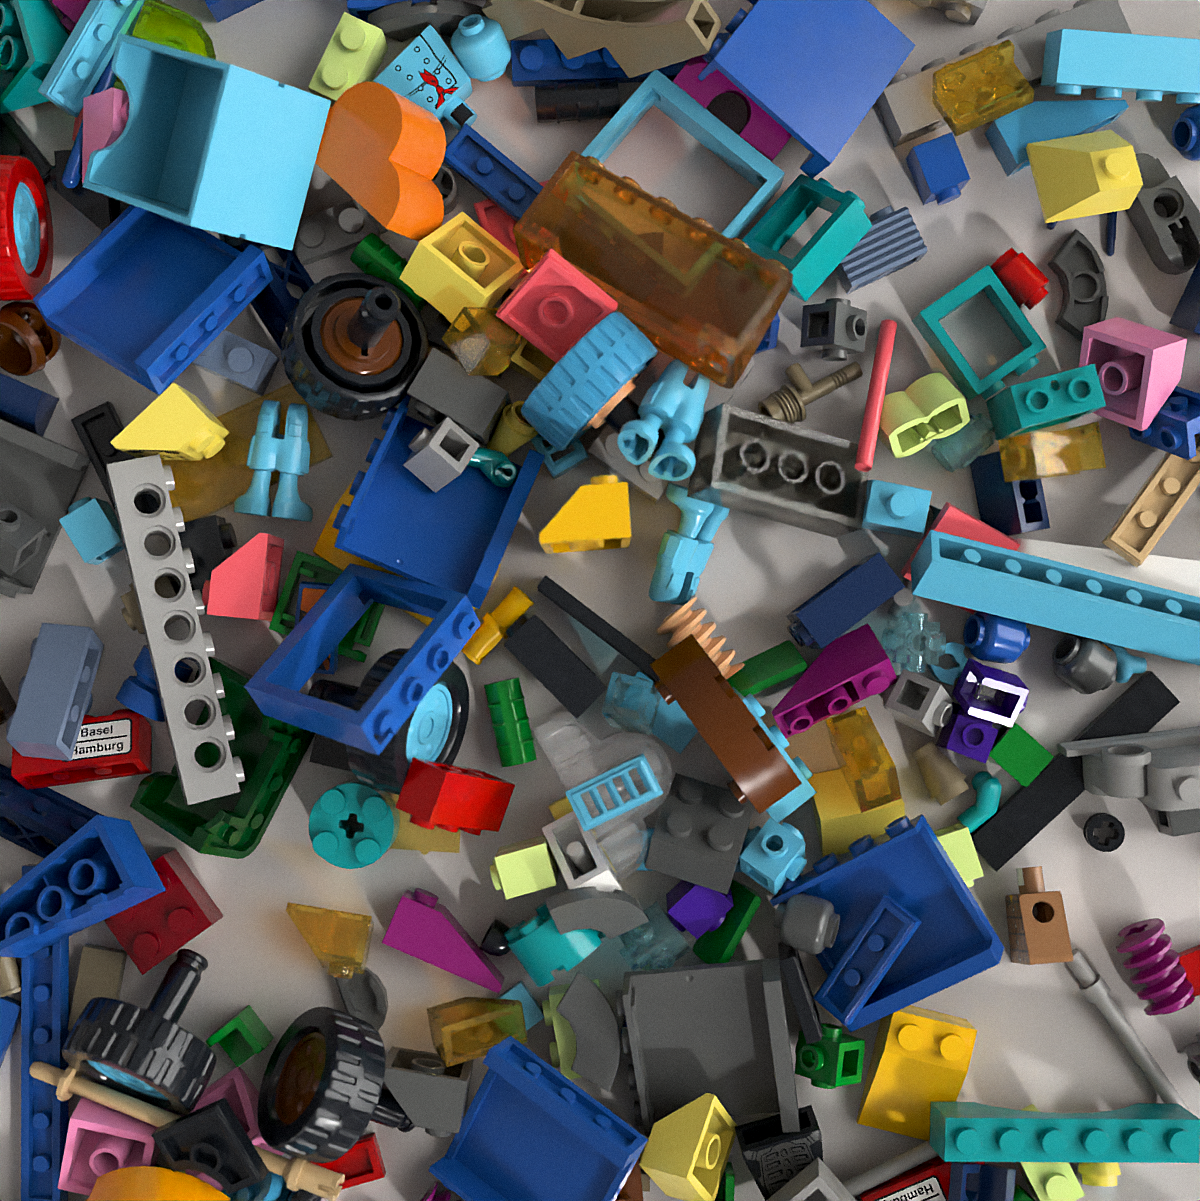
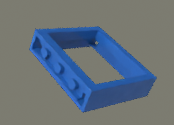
M350 563L248 681L245 688L263 715L379 755L476 632L481 623L466 594ZM373 602L434 618L359 712L299 692Z

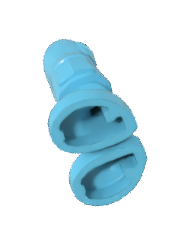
M678 359L672 360L664 369L658 381L647 390L638 410L640 420H633L624 424L617 440L619 450L624 457L634 465H639L646 462L652 455L658 442V430L662 428L665 437L649 464L648 472L656 478L669 481L686 479L694 470L696 464L695 456L691 449L683 443H690L697 437L700 425L703 422L704 404L710 387V379L701 373H698L688 386L683 384L689 366Z
M264 400L258 414L255 435H252L249 443L246 466L254 470L252 480L246 493L239 496L234 502V512L270 517L271 500L269 492L271 474L278 471L280 473L279 483L273 503L272 517L312 522L313 510L308 504L300 500L298 494V476L308 474L311 450L310 443L307 442V405L297 403L289 405L285 435L279 434L281 421L280 401Z
M669 483L666 489V497L679 507L681 519L677 531L667 529V532H664L659 553H657V565L649 588V598L657 602L683 606L690 600L692 595L696 594L700 582L699 577L705 569V565L714 549V543L711 541L721 522L727 518L732 502L697 489L692 490Z

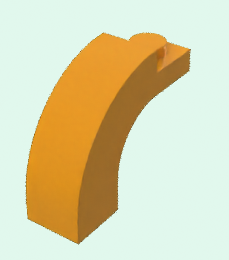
M133 1166L113 1170L98 1177L90 1197L85 1201H230L231 1198L207 1182L180 1171L173 1172L172 1169L152 1166Z

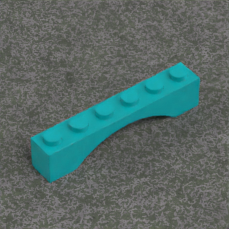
M931 1102L929 1144L944 1162L1199 1163L1200 1119L1179 1104L1137 1103L1121 1109L1092 1113H1049L1015 1110L975 1102Z

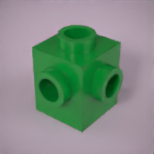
M821 1023L822 1040L807 1045L803 1031H799L798 1042L795 1048L796 1063L794 1074L811 1079L812 1086L823 1089H835L839 1086L861 1083L865 1049L864 1039L842 1033V1027L839 1025Z

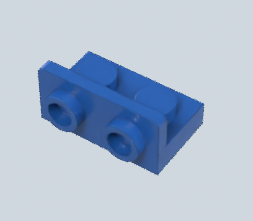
M1176 386L1146 430L1140 431L1128 426L1130 437L1186 460L1195 457V434H1200V394Z

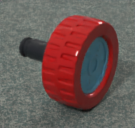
M0 155V301L33 300L42 288L49 283L53 265L54 238L49 199L41 175L29 159L22 156Z

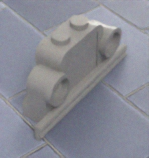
M1200 726L1057 744V751L1066 757L1082 755L1084 787L1091 794L1116 798H1137L1158 811H1180L1200 808Z

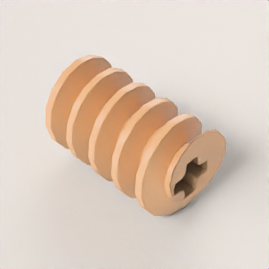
M694 597L663 619L656 632L658 635L670 632L673 634L666 644L668 649L673 648L692 634L724 678L728 679L745 665L744 663L730 665V662L736 655L735 650L720 651L727 639L723 635L714 638L710 637L717 625L715 622L700 623L707 611L705 608L693 611L690 609L697 597Z

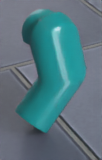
M478 447L467 466L479 468L494 485L499 487L511 486L518 476L516 466L501 451Z
M981 771L972 778L971 784L973 789L977 791L976 801L957 817L959 823L969 828L970 834L998 811L1002 786L998 778L992 777L988 771Z

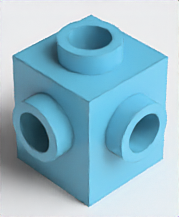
M769 818L762 828L756 826L747 836L743 845L746 849L739 856L741 871L776 895L787 879L794 881L806 866L807 860L804 858L805 842L802 840V834L786 822L780 825L772 818Z

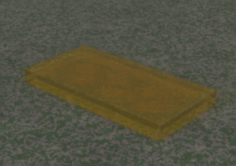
M292 383L218 416L217 419L230 433L224 438L225 445L214 456L208 459L204 456L200 461L161 460L162 466L170 465L175 490L169 491L172 507L180 506L184 522L204 518L232 505L239 496L244 495L248 490L254 470L246 466L249 443L252 435H255L258 414L264 400L280 401L281 421L279 434L285 435L289 405L291 403L307 405V442L310 443L311 450L309 468L333 457L309 404L296 392ZM278 471L271 474L270 486L279 482L280 473Z

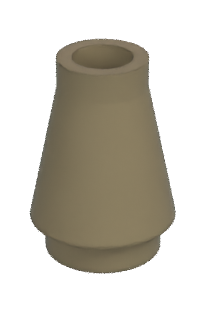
M933 740L912 753L917 761L931 799L935 797L940 806L969 789L964 781L967 776L936 746Z

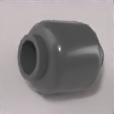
M1069 634L1060 640L1053 651L1054 673L1081 694H1093L1099 690H1105L1116 678L1118 663L1116 653L1101 641Z
M801 892L792 895L787 904L779 903L774 917V927L780 928V939L785 946L817 955L825 947L831 948L833 946L839 929L840 915L834 913L835 910L831 901Z

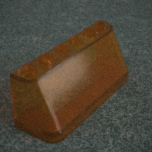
M573 150L568 154L513 228L520 262L528 272L534 268L550 248L553 249L618 302L616 311L621 312L637 326L655 345L657 350L672 359L680 360L688 365L689 369L696 373H701L709 378L711 382L726 389L734 388L743 375L792 287L793 274L789 273L788 269L775 259L766 260L752 252L750 247L742 240L727 238L715 231L713 226L700 217L692 218L679 211L676 205L669 199L661 196L656 198L642 190L640 185L630 177H619L607 170L596 158L592 156H586L585 158Z

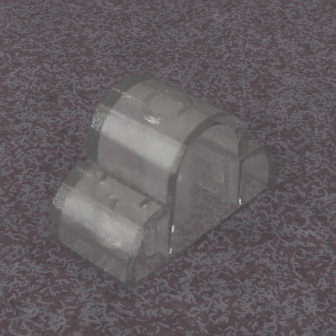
M557 719L534 728L532 731L566 791L644 753L663 794L589 830L618 883L632 875L645 858L648 847V833L644 817L659 808L669 793L672 782V770L665 751L654 739L637 731H618L600 740L588 726L571 719ZM636 768L628 771L638 793L640 794L647 790ZM618 776L612 779L623 802L630 799L631 797L621 777ZM604 783L597 786L596 788L607 810L614 807L615 804ZM589 792L581 794L591 817L598 815L599 812Z

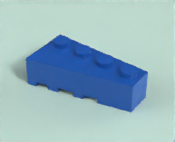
M97 814L0 895V957H27L166 891L129 820Z

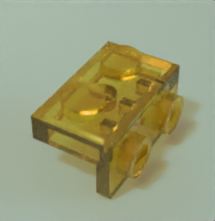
M1010 39L994 46H988L974 55L958 62L950 63L933 73L932 102L955 136L1033 103L1034 89L1014 63L1015 46Z

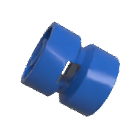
M143 645L133 664L137 676H129V678L124 680L115 697L129 709L155 721L165 722L148 646ZM180 660L176 663L174 672L178 680L187 683L193 668Z

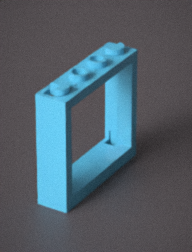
M654 70L560 177L558 189L561 198L559 200L576 215L582 213L593 222L591 227L609 242L613 239L626 249L623 253L640 268L646 265L657 275L656 281L667 292L674 295L677 291L684 298H687L716 264V260L729 249L781 188L785 172L707 109L699 105V103L673 84L661 72ZM653 105L758 189L686 275L581 190Z

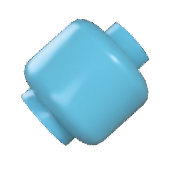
M479 14L469 15L459 22L450 43L459 64L468 77L481 82H487L501 76L506 70L512 52L499 22Z

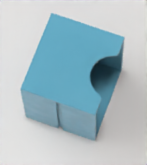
M119 33L111 68L113 73L124 84L128 94V121L124 131L113 144L103 149L94 150L91 153L83 187L189 226L292 251L331 101L228 63Z

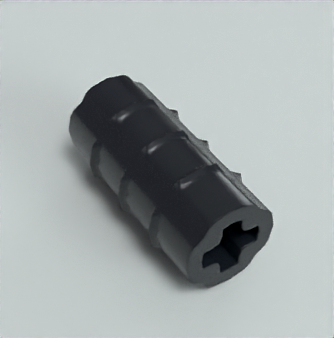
M596 79L595 81L582 82L576 80L575 82L557 83L555 81L554 84L535 85L538 123L557 122L559 124L563 121L580 122L581 120L598 119L600 121L601 119L612 118L620 109L618 79Z

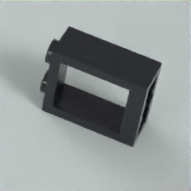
M534 614L530 619L522 615L505 631V634L510 639L504 646L576 719L608 689L606 684L537 615Z

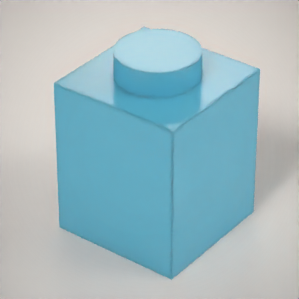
M85 497L69 506V514L59 519L85 563L99 565L124 549L117 516L108 501Z

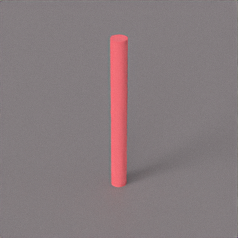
M889 319L881 321L856 455L855 468L862 472H868L872 469L897 323Z

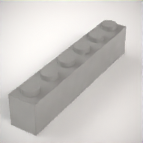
M1079 0L1073 5V9L1060 14L1059 9L1042 15L1035 21L1036 24L1023 30L1020 25L1009 28L997 37V41L984 46L982 41L973 43L961 50L959 57L947 62L944 57L935 59L921 68L922 72L907 77L904 73L893 77L875 103L894 147L1041 86L1046 34L1059 29L1132 34L1118 0Z

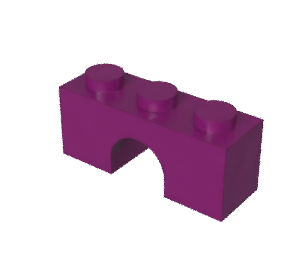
M703 55L689 59L672 83L681 88L704 109H706L714 97L720 94L731 93L740 97L747 108V120L738 135L772 162L792 135L718 69L713 73H709L701 82L697 76L707 65V62L702 59Z

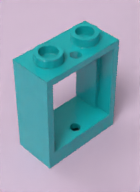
M800 174L735 249L746 265H758L764 280L806 302L873 225L863 211L866 208L864 202L855 193L849 190L843 193L836 190L823 178H819L816 181ZM817 207L832 213L793 259L778 253Z
M989 265L922 310L912 320L968 401L979 394L984 400L994 395L1006 386L1001 380L1013 370L1018 377L1040 362L1035 355L1047 347ZM984 291L1025 350L980 380L939 321Z
M1095 364L1009 386L986 401L997 441L1075 421L1106 406Z

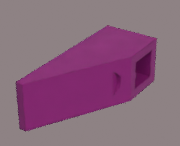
M867 623L829 643L772 710L771 713L786 739L797 733L807 731L812 725L834 714L846 711L850 706L871 695L885 691L889 686L897 682L898 679L890 659L869 624Z

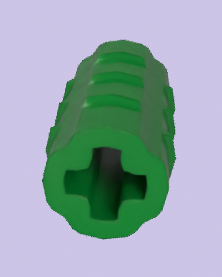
M373 232L363 238L351 254V262L365 274L382 278L393 284L410 298L419 312L423 310L428 302L418 296L412 288L399 279L408 263L406 259L402 258L389 244H386Z
M519 677L485 684L487 707L490 711L491 726L494 729L497 743L496 748L499 752L501 766L509 767L537 760L533 743L534 738L530 730L529 717L527 716L524 702L525 697L522 693Z

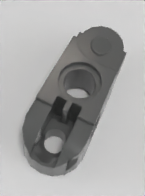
M1145 153L1135 154L1143 186L1131 207L1125 211L1153 264L1166 274L1179 275L1195 267L1200 258V211L1177 176L1175 175L1171 178L1158 158L1155 159L1153 156ZM1154 202H1158L1165 207L1167 218L1161 217L1155 212ZM1176 243L1182 246V254Z

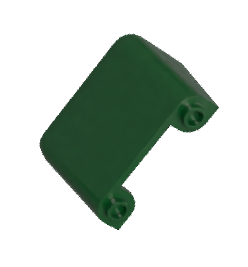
M208 657L212 674L220 673L224 687L225 698L218 699L222 716L230 715L235 739L228 741L232 757H240L245 781L238 783L240 792L185 805L175 764L170 773L157 771L146 776L138 785L130 807L198 853L243 859L249 856L260 843L316 733L263 715L245 688V685L253 676L221 659ZM199 669L195 675V681L198 678ZM206 705L195 725H202L207 721L209 711ZM201 743L195 750V760L204 768L212 767L218 760V750L211 743Z

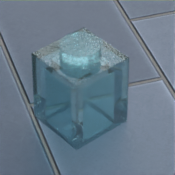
M612 672L601 711L610 727L651 735L661 699L660 693L653 685L655 683L654 680Z

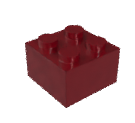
M176 849L152 862L166 891L104 920L142 975L224 917Z

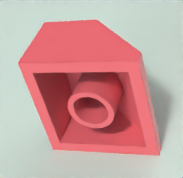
M258 533L212 570L211 580L205 581L202 592V602L204 606H208L207 615L272 621L278 604L285 539L268 533Z

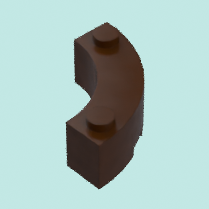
M692 634L650 664L660 678L653 685L668 705L676 700L732 776L733 779L727 785L742 805L750 800L758 813L761 814L802 784L738 694L735 693Z

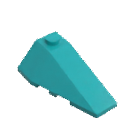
M0 0L1 114L50 101L39 93L38 89L68 40L69 35L64 26L59 22L60 20L48 0Z

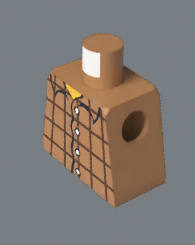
M1042 866L1016 868L1019 894L1005 896L1011 962L1038 965L1074 961L1061 892L1045 891ZM1034 905L1037 907L1038 911L1036 918H1034L1032 914V909Z

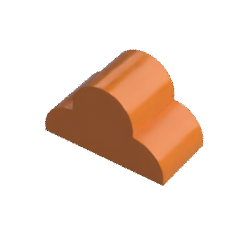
M362 82L347 89L338 98L333 107L330 106L315 163L379 223L391 231L420 242L442 226L444 203L438 187L432 181L443 163L446 152V136L439 119L429 110L377 82Z

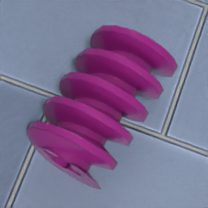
M1159 918L1142 920L1123 928L1118 933V936L1124 937L1125 941L1116 946L1117 953L1131 952L1132 954L1131 957L1123 962V966L1126 969L1138 968L1139 971L1130 977V982L1134 985L1145 983L1146 987L1137 993V997L1140 1000H1153L1152 1003L1144 1008V1012L1148 1016L1176 1012L1187 1007L1195 1000V996L1192 995L1194 992L1193 985L1188 980H1184L1186 978V970L1183 966L1177 964L1179 962L1178 952L1170 949L1172 939L1169 935L1163 933L1165 924Z

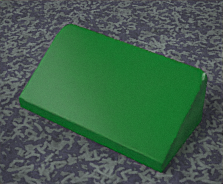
M787 640L741 662L745 666L726 680L732 688L734 687L743 697H746L749 693L754 695L806 670L808 666L794 644Z
M732 879L730 885L734 906L726 913L725 920L716 930L712 932L706 931L696 940L693 946L694 954L706 964L729 962L762 902L758 892L735 879Z

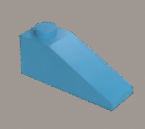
M1126 100L1031 101L1019 108L1013 103L992 116L994 121L985 132V136L1008 177L1030 165L1026 151L1028 143L1093 133L1116 121L1129 106Z

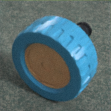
M612 312L586 333L541 380L522 405V416L545 440L559 451L569 448L592 426L597 429L604 422L619 435L624 424L629 421L640 420V415L638 414L639 406L629 396L636 389L634 382L656 357L657 348L621 312ZM662 428L658 430V442L652 455L647 460L651 462L665 437Z

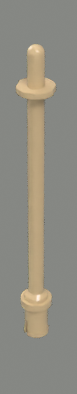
M35 1061L29 1067V1073L32 1077L57 1087V1099L62 1102L67 1101L73 1094H76L157 1127L182 1117L85 1079L71 1065L66 1070L42 1061ZM254 1145L267 1169L272 1173L283 1176L285 1183H287V1189L295 1192L302 1189L328 1199V1201H336L343 1187L338 1184L344 1182V1174L331 1171L296 1157L288 1159Z

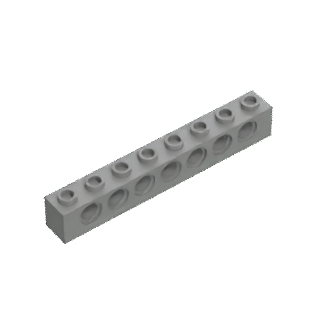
M160 454L107 464V478L185 805L240 792L238 783L245 781L240 757H232L228 741L234 740L235 734L230 715L222 716L218 699L225 698L224 687L220 673L212 674L208 657L215 656V650L210 631L202 632L198 616L205 614V608L200 590L192 591L188 574L195 573V566L190 548L182 549L179 532L185 531V525L180 506L172 507L169 491L175 490L170 465L162 466ZM142 494H150L158 500L159 509L152 514L141 513L135 507V499ZM153 535L162 536L169 544V551L162 556H153L145 549V540ZM165 576L173 578L179 585V593L173 598L159 596L154 588V583L157 579ZM172 618L184 620L189 627L187 638L180 641L170 639L164 630L165 623ZM188 659L196 663L199 669L196 681L184 683L178 680L174 672L178 661ZM200 701L207 706L209 716L204 724L193 725L187 721L184 712L189 702ZM204 742L213 744L219 753L217 762L209 768L200 766L195 760V750Z

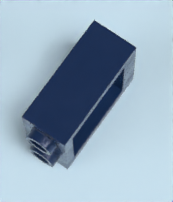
M880 552L866 556L789 613L786 617L792 624L787 627V630L800 647L805 645L806 647L809 646L810 649H823L905 586Z

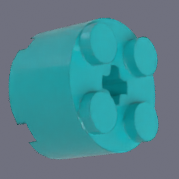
M354 779L338 784L322 794L314 804L309 817V835L315 853L330 864L345 869L362 868L377 861L395 842L400 828V813L395 808L396 803L389 793L367 785L359 779ZM354 814L357 815V822L364 824V827L357 832H353L352 826L346 822Z
M545 901L535 909L538 915L532 917L527 922L525 920L520 921L504 934L508 940L507 945L537 987H542L555 980L551 973L553 970L561 971L565 969L567 972L575 967L602 943L600 939L606 937L604 932L594 929H577L560 935Z

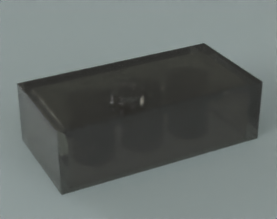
M722 403L704 412L703 422L700 425L695 440L693 454L696 464L690 475L687 497L835 538L862 529L869 471L862 472L855 468L858 450L857 443Z

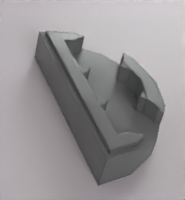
M351 962L334 964L331 969L346 1012L370 1023L379 1031L385 1022L388 1010L387 992L380 978L362 965Z

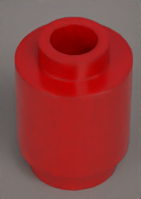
M1010 248L990 266L1020 309L1024 305L1029 310L1033 309L1049 294L1044 287L1050 280L1023 252L1018 254L1013 248Z

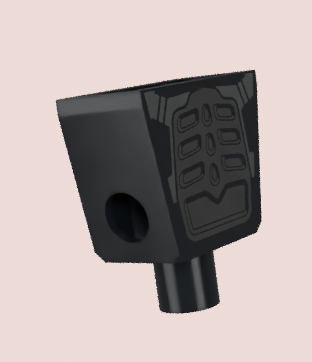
M811 1105L798 1108L800 1132L783 1133L780 1114L734 1127L742 1157L765 1201L816 1158L819 1157L823 1162L822 1134Z

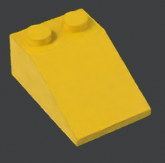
M912 1005L881 1018L856 1119L857 1124L928 1141L930 1137L931 1102H956L968 1072L977 1029L965 1018Z

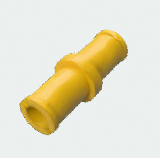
M514 586L492 613H485L482 617L484 622L461 651L475 664L480 665L502 638L506 640L509 638L505 631L535 603L522 590Z

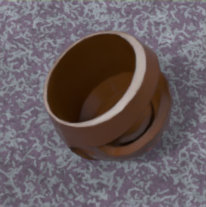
M15 301L0 308V367L16 376H28L43 370L46 362L51 360L60 349L61 333L47 325L35 303Z

